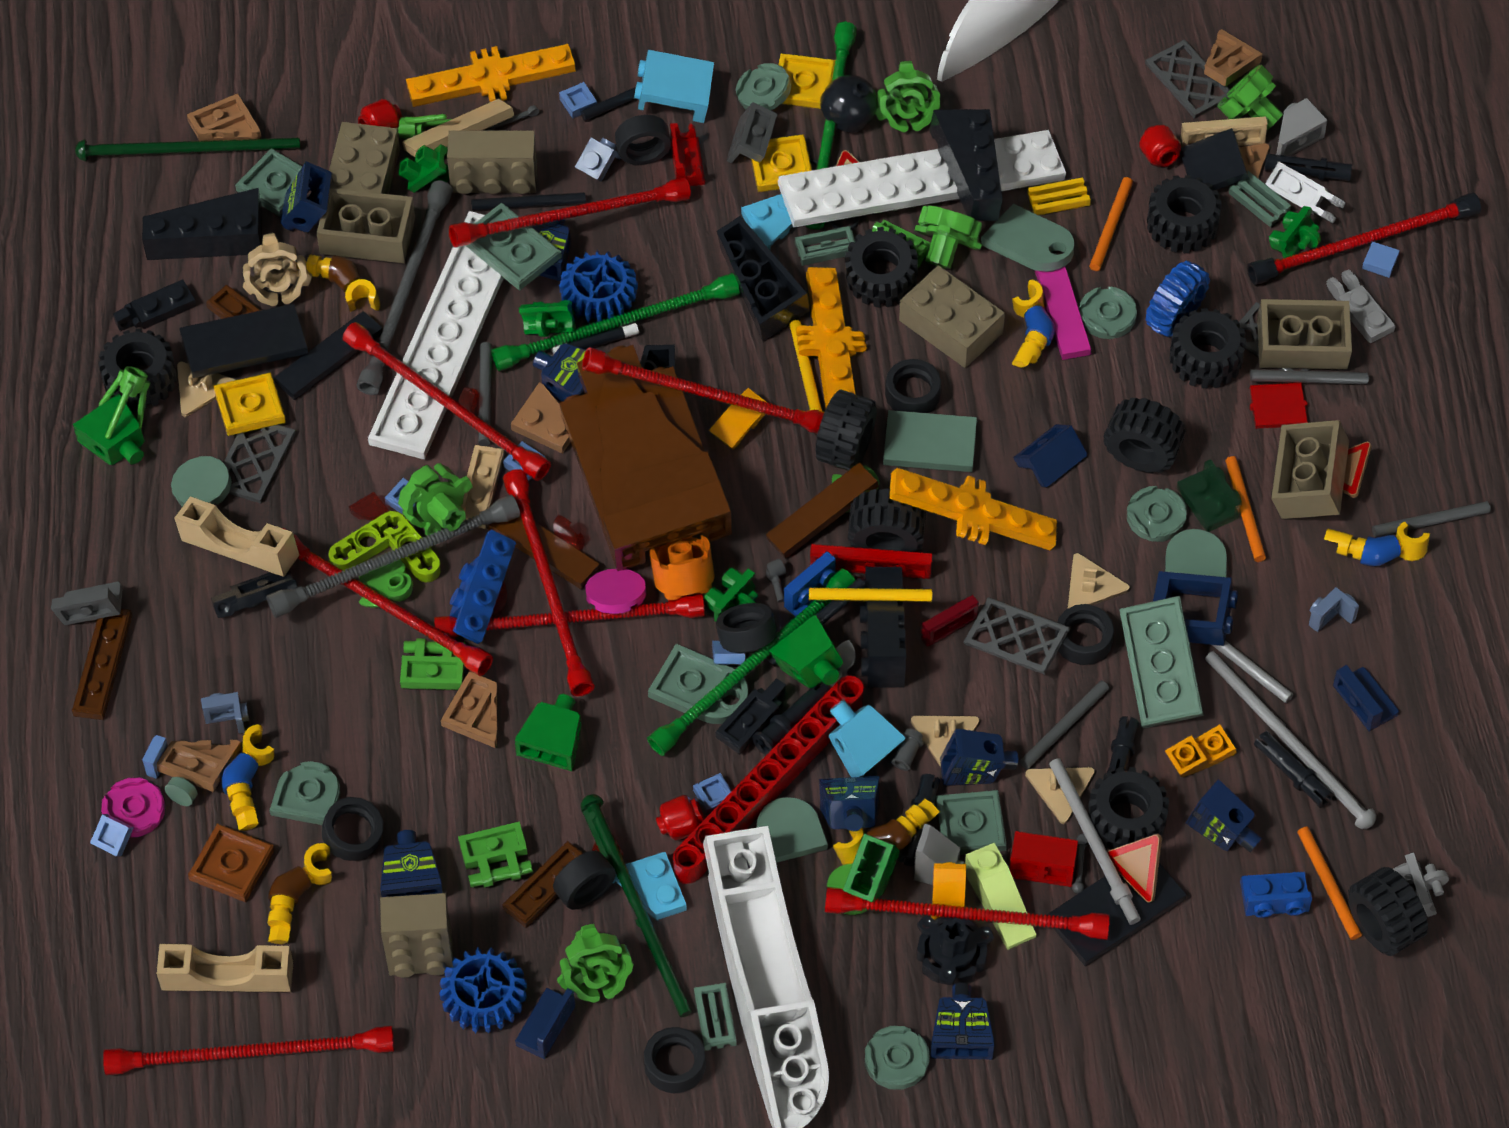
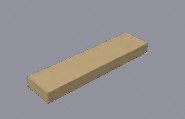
M500 99L494 100L402 141L404 150L415 157L416 152L423 145L433 150L440 144L447 147L449 131H483L514 116L513 108Z

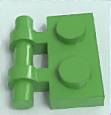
M416 638V641H404V653H415V656L402 655L401 688L453 690L460 688L464 678V664L458 657H453V652L437 642L426 641V638ZM426 653L442 654V656H426Z
M520 821L458 836L465 868L479 867L480 873L468 875L471 888L481 885L486 888L493 886V882L509 878L514 881L521 879V875L533 873L530 860L521 863L517 862L516 857L528 854ZM507 861L508 866L493 870L489 868L491 863Z

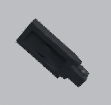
M182 279L126 304L124 308L113 313L114 321L120 332L133 326L146 329L194 308L196 301Z
M290 570L284 577L269 572L230 586L231 591L211 597V601L217 617L222 618L231 616L235 611L245 607L252 608L258 606L262 601L267 600L266 596L279 590L296 589L298 587Z
M776 678L766 690L762 688L754 689L716 730V738L740 755L753 741L752 736L756 732H761L770 722V719L779 712L782 707L781 699L787 693L785 691L786 684Z

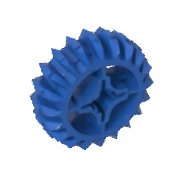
M597 250L595 255L592 256L585 252L583 259L575 256L574 264L567 263L566 271L562 272L559 289L561 300H570L572 302L577 319L585 316L588 323L592 318L597 319L599 322L603 320L602 318L610 319L614 315L620 316L624 314V310H630L632 302H635L637 297L638 282L636 281L634 269H630L628 261L622 262L620 254L612 258L609 251L605 255H600Z
M1186 260L1172 268L1171 272L1165 276L1163 282L1159 283L1157 291L1154 292L1153 298L1149 301L1150 306L1146 312L1145 320L1152 330L1158 334L1171 337L1176 323H1180V318L1184 315L1189 317V312L1197 311L1201 306L1202 300L1206 297L1205 293L1209 289L1208 284L1210 283L1209 274L1204 271V268Z
M479 947L475 951L476 955L473 956L465 951L463 953V961L454 957L452 961L454 968L446 967L444 971L445 978L440 980L442 990L439 992L440 1000L444 1002L442 1004L443 1010L446 1013H450V1020L452 1022L460 1020V1027L463 1030L472 1024V1031L475 1034L480 1026H484L487 1033H490L491 1025L495 1024L502 1030L504 1019L513 1023L515 1019L513 1013H521V1003L527 999L525 992L527 982L523 979L524 972L521 967L516 968V960L514 958L507 960L504 951L495 956L494 949L492 948L488 950L487 954H482ZM492 973L502 977L508 985H502L501 981L494 980ZM486 988V991H485V992H482L481 998H480L479 992H481V989ZM458 995H464L465 999L472 1000L475 1006L471 1007L465 1004Z

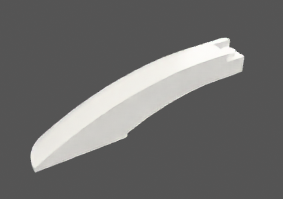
M969 0L949 35L951 37L941 57L937 80L943 82L994 54L1035 24L1060 0Z
M768 826L708 835L704 839L703 847L709 870L708 881L741 1024L772 1128H804L813 1120L825 1100L829 1083V1069L815 1003L808 988L787 913Z

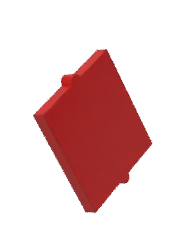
M1301 383L1250 385L1252 402L1250 410L1253 411L1256 429L1281 428L1282 425L1308 423L1305 410L1307 401L1304 400Z

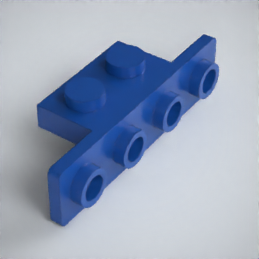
M492 529L486 534L479 556L470 564L466 563L459 574V579L462 580L460 587L455 590L450 600V604L453 607L449 616L457 618L453 629L454 633L476 644L483 641L516 545L514 540Z

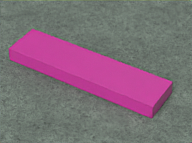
M1064 266L1054 271L1035 270L1037 280L1042 286L1047 313L1055 325L1054 335L1062 360L1090 355L1091 347L1066 267Z

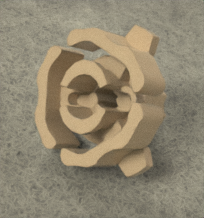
M275 233L263 235V245L256 247L248 253V263L243 266L245 281L243 288L250 295L255 294L258 301L270 306L278 304V293L275 292H282V302L290 304L299 297L302 286H309L312 274L307 271L304 256L296 255V248L294 246L278 242ZM250 267H251V268L253 267V271H254V275H255V276H251V274H250V273H251ZM267 287L274 292H267L263 288Z

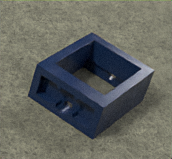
M1159 571L1153 601L1172 598V593L1220 597L1216 622L1185 619L1190 643L1224 646L1226 634H1231L1233 629V616H1230L1231 608L1236 609L1238 601V591L1233 590L1232 578Z

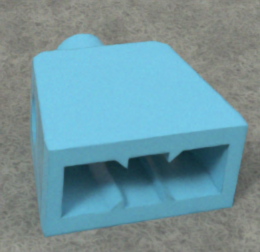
M843 699L830 709V712L840 725L829 734V739L851 777L864 775L906 739L870 705H866L854 712Z

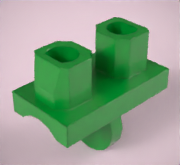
M440 144L433 150L423 145L416 152L415 162L409 158H405L400 162L399 175L408 180V190L415 193L428 183L432 184V182L438 180L446 183L449 181L448 165L444 163V155L448 151L447 147Z
M1303 206L1299 213L1288 211L1282 221L1285 232L1274 230L1269 236L1271 248L1281 251L1284 259L1298 254L1301 249L1304 250L1306 247L1315 248L1321 242V236L1318 233L1319 226L1311 219V207Z
M570 300L558 303L533 302V304H523L518 308L523 319L525 334H538L540 337H547L550 333L574 332L576 329L573 317L574 309Z
M731 567L722 578V585L727 587L728 591L724 594L713 587L705 594L704 604L714 612L715 622L724 611L731 607L755 603L754 601L759 597L754 591L755 585L752 580L755 577V572L748 568L742 573Z

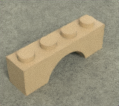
M191 496L174 518L182 541L283 577L299 556L293 532L268 523L262 531L243 529L228 520L216 505Z
M160 944L156 974L161 990L291 992L293 959L289 946L257 945L254 950L244 955L217 956L200 951L193 945Z

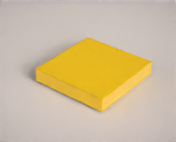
M781 53L778 65L786 70L792 86L789 96L782 104L821 109L820 97L828 84L832 82L836 60Z
M804 134L770 139L763 160L759 163L751 159L758 192L779 190V176L812 171Z
M271 372L213 385L228 436L286 423Z

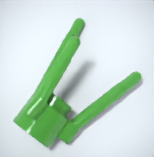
M446 114L401 117L398 128L400 140H407L425 132V127L438 126L452 119H446Z
M131 366L125 367V370H120L116 380L100 400L99 406L108 401L117 388L121 386L120 392L123 395L106 432V439L111 438L128 398L136 397L138 393H140L137 422L142 428L146 395L150 386V382L147 381L148 375L144 371Z

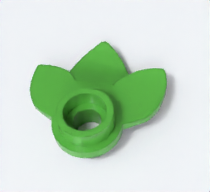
M401 560L394 561V563L359 576L361 583L390 600L403 601L411 595L413 590V581L406 573V566ZM363 597L359 601L360 605L365 607H378Z

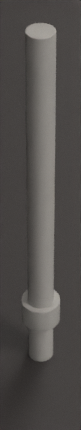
M1061 759L1052 760L1049 765L1112 889L1110 894L1115 904L1120 905L1130 925L1139 922L1141 918L1131 900L1133 895L1128 885L1123 884Z

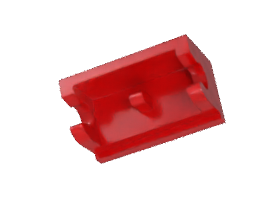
M671 123L670 139L675 178H686L690 186L705 185L699 138L696 137L695 126L690 123L688 126L689 131L681 133L678 123Z
M1015 831L1009 868L1014 879L1071 887L1078 840Z

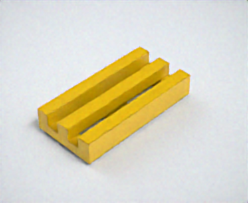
M1083 177L1029 187L1027 192L1033 212L1037 215L1090 206L1091 199L1087 195V188L1084 186ZM1079 195H1080V197L1071 198V199H1065V200H1064V198H1069V197H1074V196H1079ZM1053 201V202H1050V203H1044V204H1039V205H1038V203Z

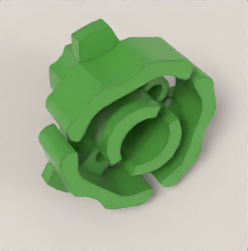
M912 61L900 62L899 71L884 79L887 92L885 89H879L877 92L878 108L875 115L879 120L887 118L889 125L901 132L908 131V124L906 120L897 119L893 115L897 114L904 119H910L913 130L920 131L930 124L933 110H940L941 107L940 93L937 86L933 84L930 75L914 70ZM926 86L930 88L932 92L930 99L928 98V91L926 89ZM922 111V114L920 116L914 118L919 114L918 112Z
M1258 65L1228 91L1226 95L1229 100L1224 97L1217 105L1229 119H1239L1246 113L1251 117L1266 116L1267 130L1283 115L1267 97L1276 85L1271 82L1273 76L1263 65Z
M930 205L922 207L918 220L919 225L915 226L914 231L923 235L933 236L925 262L936 267L939 265L944 269H950L958 244L975 250L981 249L982 244L978 243L983 226L981 222L967 215Z
M437 463L434 469L442 478H446L448 482H441L438 479V474L429 465H425L411 475L409 482L402 488L398 504L403 509V515L413 525L424 528L426 536L437 533V531L441 530V527L447 528L450 532L460 528L461 523L466 519L465 511L461 508L464 494L473 487L467 476L459 479L449 467L441 463ZM414 503L417 505V506H416V508H417V512H416V513H413V504H414Z
M589 924L582 926L581 930L576 932L572 944L565 949L568 959L563 958L560 960L561 975L557 981L565 990L567 988L572 989L579 999L595 1003L600 1000L597 990L599 988L602 989L607 999L613 998L622 991L634 964L627 946L620 944L617 936L598 933L595 925Z

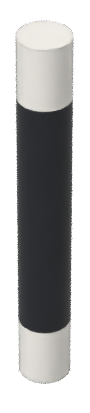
M633 323L566 344L587 350L589 347L594 348L637 335L639 330L637 324ZM560 346L552 348L553 354H555Z

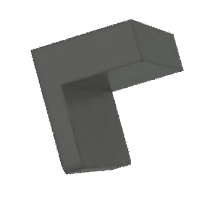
M752 102L738 121L726 161L732 163L739 154H742L760 163L765 157L777 113Z
M113 582L68 591L64 594V597L52 599L51 610L63 625L120 615L123 586L120 582Z

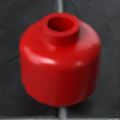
M380 99L362 108L358 117V124L399 128V120L402 114L396 104L392 105L390 101Z
M1155 125L1147 128L1139 142L1142 153L1151 165L1156 167L1172 165L1178 159L1181 151L1180 141L1166 125Z
M684 794L662 803L659 809L661 816L656 818V822L662 835L669 834L673 840L679 841L688 837L705 818L697 799H691Z

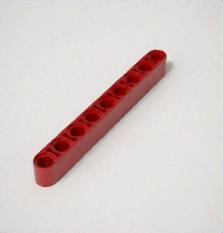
M845 676L839 679L676 848L673 854V870L679 882L684 884L694 883L708 870L702 843L706 836L747 829L758 818L762 809L768 803L774 801L831 742L829 734L840 725L835 717L827 718L824 716L832 714L830 712L831 708L843 699L854 712L863 707L864 686L859 678ZM849 693V694H853V695H855V696H853V697H846V696H844V695ZM805 735H814V736H816V737H815V738H812V739H808V738H805L804 736H805ZM790 755L796 758L789 760L785 759L784 757ZM770 776L776 779L772 781H767L763 778ZM750 797L756 800L752 802H746L743 799ZM733 819L735 822L725 823L723 820ZM687 861L694 863L692 866L689 867L681 865L683 862Z

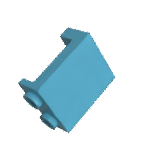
M648 50L646 60H640L637 76L642 77V82H637L634 95L635 99H639L638 110H644L645 102L693 110V121L704 123L709 104L714 62Z

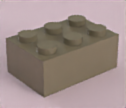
M342 122L329 171L332 172L330 188L389 194L400 152L398 128Z
M449 131L447 161L453 193H536L537 155L535 131Z
M330 188L327 211L320 218L317 229L320 254L405 264L415 222L413 197Z
M939 265L900 300L899 321L964 368H967L1003 334L1005 312Z
M1261 299L1257 316L1259 368L1348 369L1352 353L1349 301Z
M1340 420L1281 426L1271 498L1281 519L1340 515L1349 439Z
M446 893L380 897L381 935L389 976L396 975L397 977L406 978L413 974L421 973L442 975L446 967L454 968L452 963L453 938Z

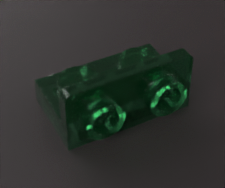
M1211 459L1205 461L1203 471L1177 482V490L1205 531H1213L1238 519L1240 506L1242 505L1241 497L1235 489H1231L1226 482L1223 470L1220 467H1216Z

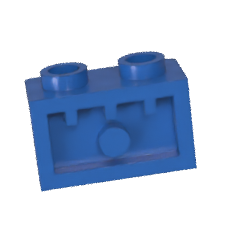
M828 551L825 552L784 588V608L796 617L808 605L813 603L814 600H809V588L826 587L830 578L836 574V558Z
M1305 872L1241 876L1240 884L1245 916L1255 915L1256 917L1264 918L1272 914L1287 913L1294 916L1309 912L1312 893L1308 892Z

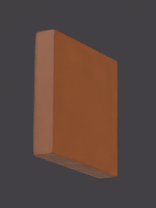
M217 823L190 870L188 878L192 882L246 902L274 853V846Z

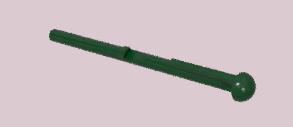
M300 138L87 145V141L84 139L77 143L75 153L80 160L87 161L88 156L252 151L270 150L271 148L282 150L300 149L301 145Z
M596 794L587 795L581 802V811L600 852L615 869L628 902L637 916L635 920L636 925L641 928L679 1016L686 1017L692 1011L600 807L604 804V801Z

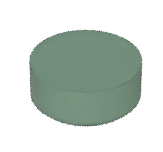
M172 777L165 786V792L168 797L182 806H190L198 795L194 785L182 777Z

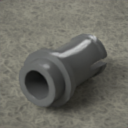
M906 729L904 733H901L906 739L900 743L892 759V764L904 771L911 769V764L918 748L923 746V735L913 729Z

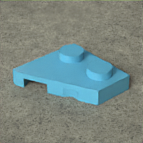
M782 194L741 207V214L745 222L769 250L770 246L778 238L783 239L793 227Z
M666 852L626 864L646 911L653 918L659 920L687 911L686 902ZM616 875L613 883L617 882L621 886Z

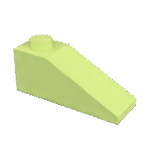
M995 843L966 854V877L985 910L989 909L990 911L993 909L994 911L998 910V912L999 910L1002 912L1005 910L1006 912L1010 911V913L1014 911V913L1018 912V914L1019 912H1022V914L1026 912L1028 914L1011 872ZM992 921L1007 950L1036 938L1035 930L1031 924L1027 926L1026 924L1022 925V923L1019 925L1018 923L1010 924L1009 922L1007 924L1006 922L1002 923V921L1000 923Z

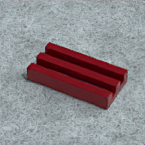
M972 594L922 623L924 629H922L923 635L921 639L926 646H931L977 619L979 602Z

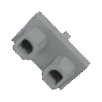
M1414 852L1405 855L1407 862L1393 868V870L1397 871L1409 884H1415V892L1427 916L1436 915L1437 912L1429 889H1433L1435 896L1442 895L1444 893L1442 886L1449 881L1448 874L1443 870L1436 871L1434 864H1428L1425 866L1427 874L1423 875L1420 863L1417 862Z

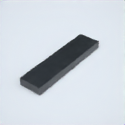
M362 311L311 349L308 354L303 355L274 377L275 383L293 400L297 399L359 352V350H355L343 341V334L350 324L354 322L359 323L370 332L374 340L381 336L383 328L366 312Z

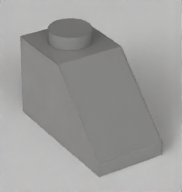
M1307 98L1298 103L1290 104L1284 110L1276 155L1291 156L1324 138L1327 119Z
M924 824L917 846L914 880L933 885L934 863L953 862L964 864V861L959 860L960 847L928 824Z

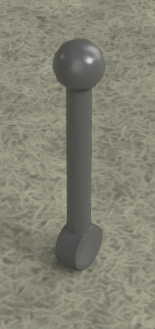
M536 105L530 106L527 111L514 115L510 119L485 129V131H494L498 127L527 116L535 117L539 114V109Z
M1079 834L1076 837V840H1078L1076 881L1072 885V890L1076 894L1084 890V884L1082 883L1084 851L1088 845L1084 834Z

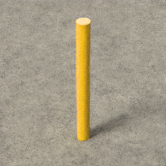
M793 320L789 325L809 409L822 411L809 356H801L798 350L796 328L801 326V322Z
M809 588V600L932 602V589Z

